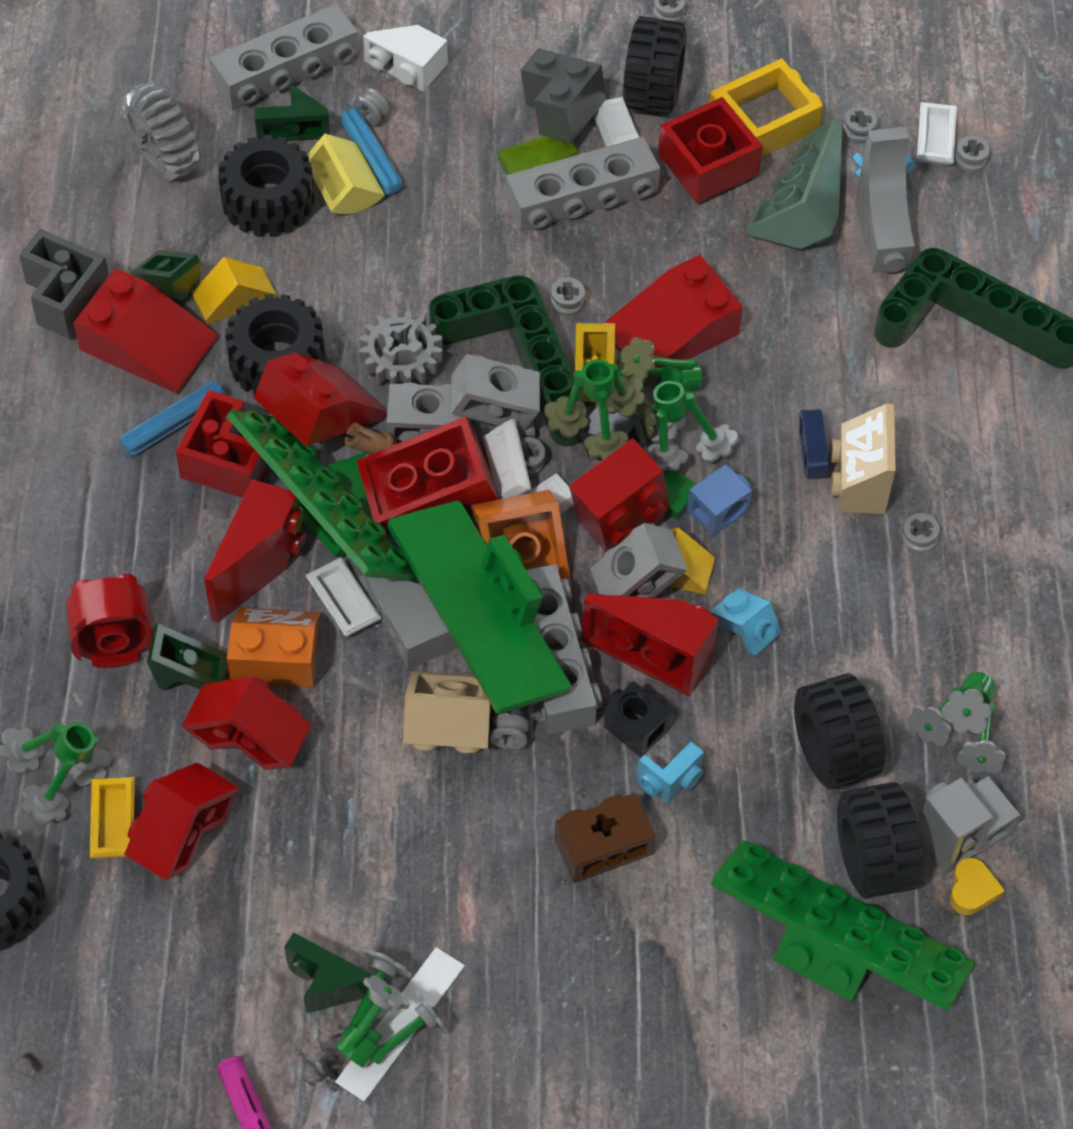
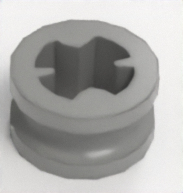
M654 0V14L658 19L679 21L685 14L686 0Z
M366 89L362 97H358L353 102V108H357L370 126H376L381 121V118L386 117L390 112L385 98L373 89Z
M860 106L848 110L845 114L843 125L844 136L854 143H866L868 130H875L876 114L871 109Z
M969 135L963 137L957 144V151L954 156L956 165L966 172L981 171L987 164V157L990 152L989 144L978 136Z
M570 277L557 280L551 288V306L554 311L564 316H572L579 313L585 303L584 285L579 280ZM563 294H572V300H565Z
M533 437L520 438L524 457L527 453L534 454V457H530L528 461H525L528 476H536L543 470L545 465L544 445Z
M916 513L909 516L903 526V542L909 549L918 553L933 550L939 539V523L934 517L925 513ZM917 528L919 531L927 529L928 537L922 534L915 537L914 529Z
M510 713L498 714L492 718L491 727L493 730L490 732V742L493 745L509 750L520 749L527 745V736L525 734L529 729L527 719Z

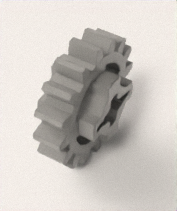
M394 310L391 311V319L385 320L384 317L378 315L376 317L377 326L370 324L365 326L366 335L359 338L360 363H364L367 375L375 373L376 383L380 384L385 379L390 380V384H398V382L412 383L411 380L417 379L423 384L426 382V372L433 375L437 373V363H442V336L437 335V326L435 324L426 326V316L421 315L414 320L412 319L411 311L407 310L404 317H398ZM420 341L426 346V351L423 350V344ZM376 348L379 349L381 358L377 355Z

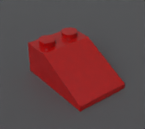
M700 254L667 270L604 323H615V347L619 352L625 346H630L631 340L634 337H640L642 340H650L653 343L654 357L685 360L693 358L739 335L743 307ZM654 366V368H664L662 366Z
M114 268L74 321L79 350L178 395L218 340L217 333L150 283L117 268Z
M296 352L267 361L254 395V399L305 446L346 433L353 423L366 426L387 418V410L340 367Z
M467 416L356 460L372 518L382 527H387L390 518L453 501H460L468 515H471V505L499 500L481 440Z
M254 479L251 480L204 577L212 621L220 622L288 569L294 555L299 556L306 541V533L302 532L304 512L300 510L299 499L292 491Z
M588 593L583 605L581 641L689 697L713 659L719 618L713 616L706 608L699 605L693 606L683 600Z

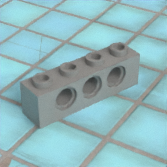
M332 5L209 57L212 82L229 107L235 110L358 57V31L339 5Z
M644 136L505 175V200L520 232L533 228L538 229L547 224L568 218H577L588 212L602 208H611L626 201L637 198L642 199L651 194L658 193L660 167Z
M556 564L526 570L531 579L538 583L543 598L538 612L546 610L553 613L551 615H541L537 612L534 624L548 647L552 645L563 647L561 650H551L568 680L574 683L571 685L568 693L538 702L546 735L595 725L596 709L602 708V699L598 684H591L588 672L592 671L588 649H580L577 637L582 636L578 614H570L568 603L572 601L569 582L567 578L560 579Z

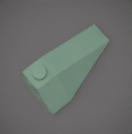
M839 118L807 134L789 159L793 167L786 171L783 176L777 177L771 186L775 192L768 201L766 199L760 200L755 207L746 228L750 236L798 249L805 248L813 243L821 244L832 236L833 228L839 215L842 122Z

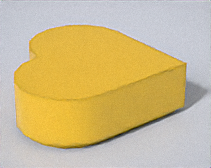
M965 858L957 864L953 874L954 886L950 894V904L957 913L972 915L1002 898L1005 890L984 863L975 858Z

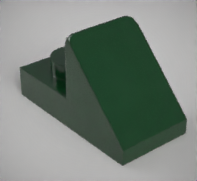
M290 85L291 106L254 108L257 139H263V135H271L272 139L275 140L282 137L286 138L287 141L320 140L325 133L330 135L328 109L294 85Z
M157 250L131 273L152 286L158 287L160 292L181 306L192 297V291L200 284V259L197 254Z
M159 623L154 626L147 664L159 689L165 690L172 684L180 681L200 690L205 684L225 680L228 664L226 652Z
M293 932L284 946L288 967L295 975L304 980L310 981L314 978V981L304 995L306 1012H315L364 998L368 987L363 984L365 978H370L369 972Z

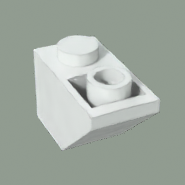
M419 25L367 32L363 36L365 62L369 63L373 68L383 70L398 78L402 83L412 85L423 92L448 65L447 40Z

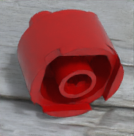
M121 574L117 577L100 578L92 581L80 580L72 585L71 594L66 601L65 608L70 645L75 658L81 662V656L92 661L93 667L117 668L139 660V653L146 647H148L149 652L154 628L148 594L138 584L137 577L132 574Z

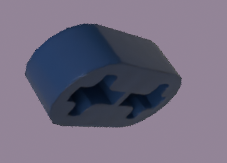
M821 409L800 410L799 436L805 477H827L828 452Z

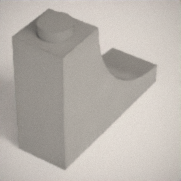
M906 127L868 130L855 206L873 273L898 272L908 269L915 245L911 232L906 192V159L909 142Z
M354 564V573L359 584L381 616L380 621L408 670L458 648L421 584L408 580L367 577Z

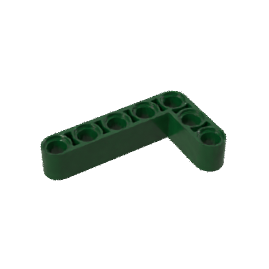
M939 248L925 249L917 256L882 301L878 310L874 337L877 342L888 348L902 346L936 303L1053 367L1067 369L1073 366V319Z
M522 275L511 276L440 294L431 300L429 304V325L435 324L437 326V335L442 336V344H453L508 329L523 368L539 372L540 411L551 438L557 444L566 447L574 446L581 442L579 432L575 437L568 438L563 436L559 430H551L548 427L549 419L544 415L546 404L557 402L560 397L569 398L574 385V377L537 286L532 279ZM579 394L577 401H580L584 404L581 394Z

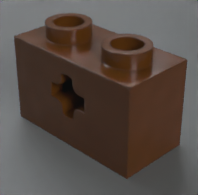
M636 793L624 797L622 795L611 796L601 802L599 806L585 811L582 809L572 810L563 815L555 824V842L574 884L654 855L656 835Z

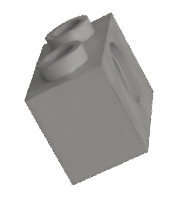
M466 354L451 375V414L467 416L470 419L499 426L511 419H515L517 429L525 431L540 412L539 372L525 369L519 365H509L489 360L483 356Z
M415 383L389 384L386 426L387 433L393 436L397 444L462 418L461 416L451 414V384L441 386L418 385Z
M643 523L635 527L630 535L615 548L608 550L603 558L594 564L590 570L599 594L654 598L687 571V567L673 531Z

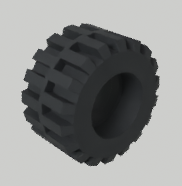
M640 16L635 22L629 40L623 82V98L627 108L670 114L676 106L682 81L687 32L683 22Z
M263 135V139L251 137L247 138L248 142L245 144L242 142L235 144L234 151L228 150L225 153L224 161L220 162L218 168L222 208L224 214L228 215L229 222L233 226L239 224V230L245 233L251 230L254 236L261 237L263 233H270V237L278 236L280 231L285 233L293 231V225H302L305 222V216H310L312 212V204H314L315 198L312 166L306 152H300V146L294 142L287 144L286 138L279 137L275 140L272 139L271 135ZM263 184L277 185L271 188H257V186Z
M267 294L265 299L262 300L255 297L249 300V306L241 305L237 308V316L231 315L228 321L229 328H226L225 338L229 367L235 382L240 381L241 388L246 392L253 390L255 395L269 360L296 352L325 361L324 335L320 317H316V311L311 306L305 308V301L299 298L292 301L290 300V295L281 294L280 298H274L273 294ZM275 342L291 345L280 351L260 349L267 344Z
M846 673L798 688L794 700L796 730L806 761L820 783L831 790L880 775L885 764L883 730L874 703L861 682L853 674Z
M890 782L843 791L837 807L839 843L848 876L859 895L864 899L919 888L923 873L921 835L914 809L902 787L897 782Z
M0 831V879L9 882L6 891L0 897L1 951L9 948L8 941L15 938L19 943L25 939L24 930L26 928L34 930L38 924L35 914H43L45 905L42 898L45 897V889L30 850L25 844L20 846L18 839L12 835H9L4 840Z

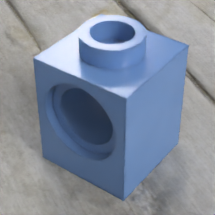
M725 464L689 489L687 511L713 537L749 512L752 494L751 487L741 474H735Z

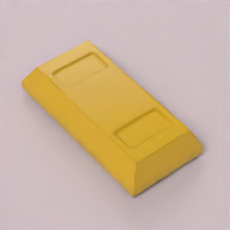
M134 777L91 779L90 859L127 857L124 855L130 841L127 835L130 826L134 822Z

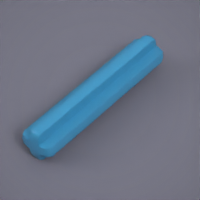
M351 108L349 111L345 110L341 114L342 124L352 141L357 142L383 192L387 195H392L395 192L401 191L402 179L357 108Z
M210 381L122 435L120 439L123 448L131 456L138 454L190 422L207 390L224 394L223 388L217 381Z

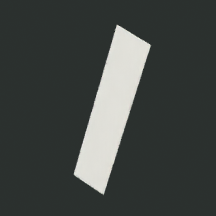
M436 947L401 993L410 1002L409 1008H400L399 1010L392 1008V1010H388L376 1026L375 1030L383 1036L378 1044L380 1046L419 1016L415 1011V1008L421 1004L415 995L417 991H419L431 1007H435L465 965ZM415 1032L388 1052L379 1065L370 1060L366 1067L362 1068L351 1060L335 1083L362 1101H365Z

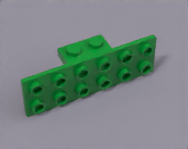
M231 410L226 417L299 499L300 510L304 512L303 521L335 557L345 558L347 555L367 577L413 581L416 578L401 549L393 546L385 537V529L374 520L369 519L361 510V502L353 495L344 491L338 484L339 478L337 475L320 464L315 458L316 452L311 446H305L274 416L260 415L252 410L248 412Z
M453 501L389 519L387 525L389 531L497 714L547 700L570 691L571 683L534 624L543 598L540 586L535 580L531 579L523 566L519 552L512 548L505 535L490 538L487 546L460 501Z
M741 841L711 881V885L718 890L787 926L774 956V961L851 1002L858 993L867 971L870 970L939 1008L949 1010L975 964L973 960L965 957L956 948L945 946L927 937L918 928L907 926L891 918L880 908L867 905L853 898L840 887L817 879L808 874L802 867L781 860L757 844Z

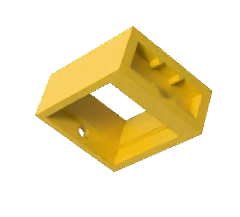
M783 58L714 89L709 94V103L723 97L762 144L761 157L807 136L810 131L820 127L823 104L820 97L809 90L802 82L799 73L795 69H791ZM778 88L796 110L757 128L739 106Z

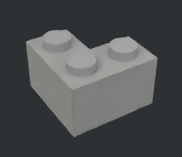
M989 776L976 784L973 781L965 782L961 777L949 785L946 782H942L926 794L923 810L919 814L918 826L923 848L946 875L955 870L957 864L962 859L974 858L1013 834L1020 814Z

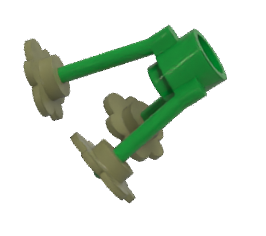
M634 337L631 340L630 346L627 345L620 351L619 359L615 363L618 365L619 376H624L626 380L631 377H638L644 382L647 377L661 376L662 382L676 381L682 384L685 394L698 390L702 383L701 368L694 359L679 360L654 357L653 343L650 340H642L640 337ZM654 366H662L664 368H654ZM645 399L642 405L637 406L635 412L638 415L646 438L654 433L653 426L656 425L655 413H657L655 404L650 405L647 399Z
M598 359L592 360L584 365L582 371L577 370L574 372V385L569 398L560 397L557 402L546 404L544 415L549 419L548 427L553 431L559 430L563 436L568 438L575 437L579 429L587 427L588 419L584 417L587 412L586 406L582 402L577 401L583 388L584 394L589 399L598 402L601 431L596 436L586 438L584 446L588 450L589 457L595 459L601 457L604 460L628 442L626 433L610 430L609 413L615 414L618 412L620 416L625 418L634 415L637 406L642 405L646 399L642 392L643 382L638 377H631L626 380L624 376H619L617 364H610L607 361Z

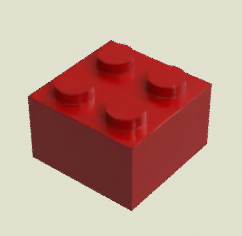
M723 97L660 125L658 155L696 203L759 175L763 146Z
M634 438L630 439L569 485L578 521L605 552L615 548L630 535L635 527L643 523L653 524L660 520L666 513L667 508L670 507L663 470Z

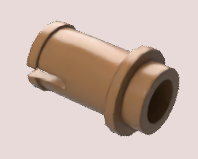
M353 423L346 432V434L353 436L354 439L345 437L344 440L347 447L357 449L369 455L397 444V441L393 439L390 433L384 432L380 434L361 426L359 423Z

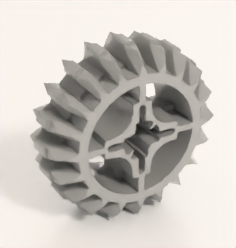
M150 81L134 87L123 96L122 109L124 111V119L128 124L127 129L131 132L139 152L142 153L145 160L157 172L159 177L163 176L164 179L170 182L176 178L180 179L191 173V170L198 167L199 153L198 145L194 140L195 134L191 131L189 122L183 115V110H180L176 99L170 96L168 90L159 83Z

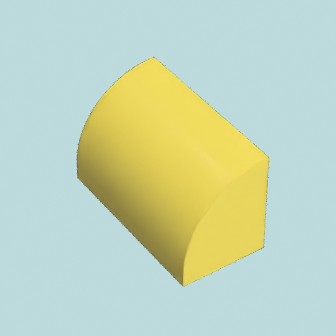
M325 133L307 154L309 162H311L313 178L331 212L337 214L357 213L373 206L385 196L357 142Z

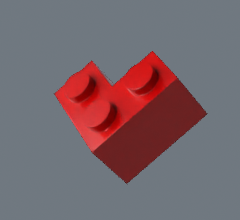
M207 390L176 450L180 478L243 498L252 479L264 482L269 471V465L226 417L231 410L246 412L245 401Z
M248 676L203 685L181 727L210 750L236 746L263 769L269 770L291 767L312 724L299 714L296 706L281 700L270 691L268 683L258 677Z
M198 762L180 770L177 769L173 773L159 779H154L143 794L145 805L140 816L135 819L129 828L127 836L130 838L124 855L164 880H168L188 870L202 834L224 823L239 787Z

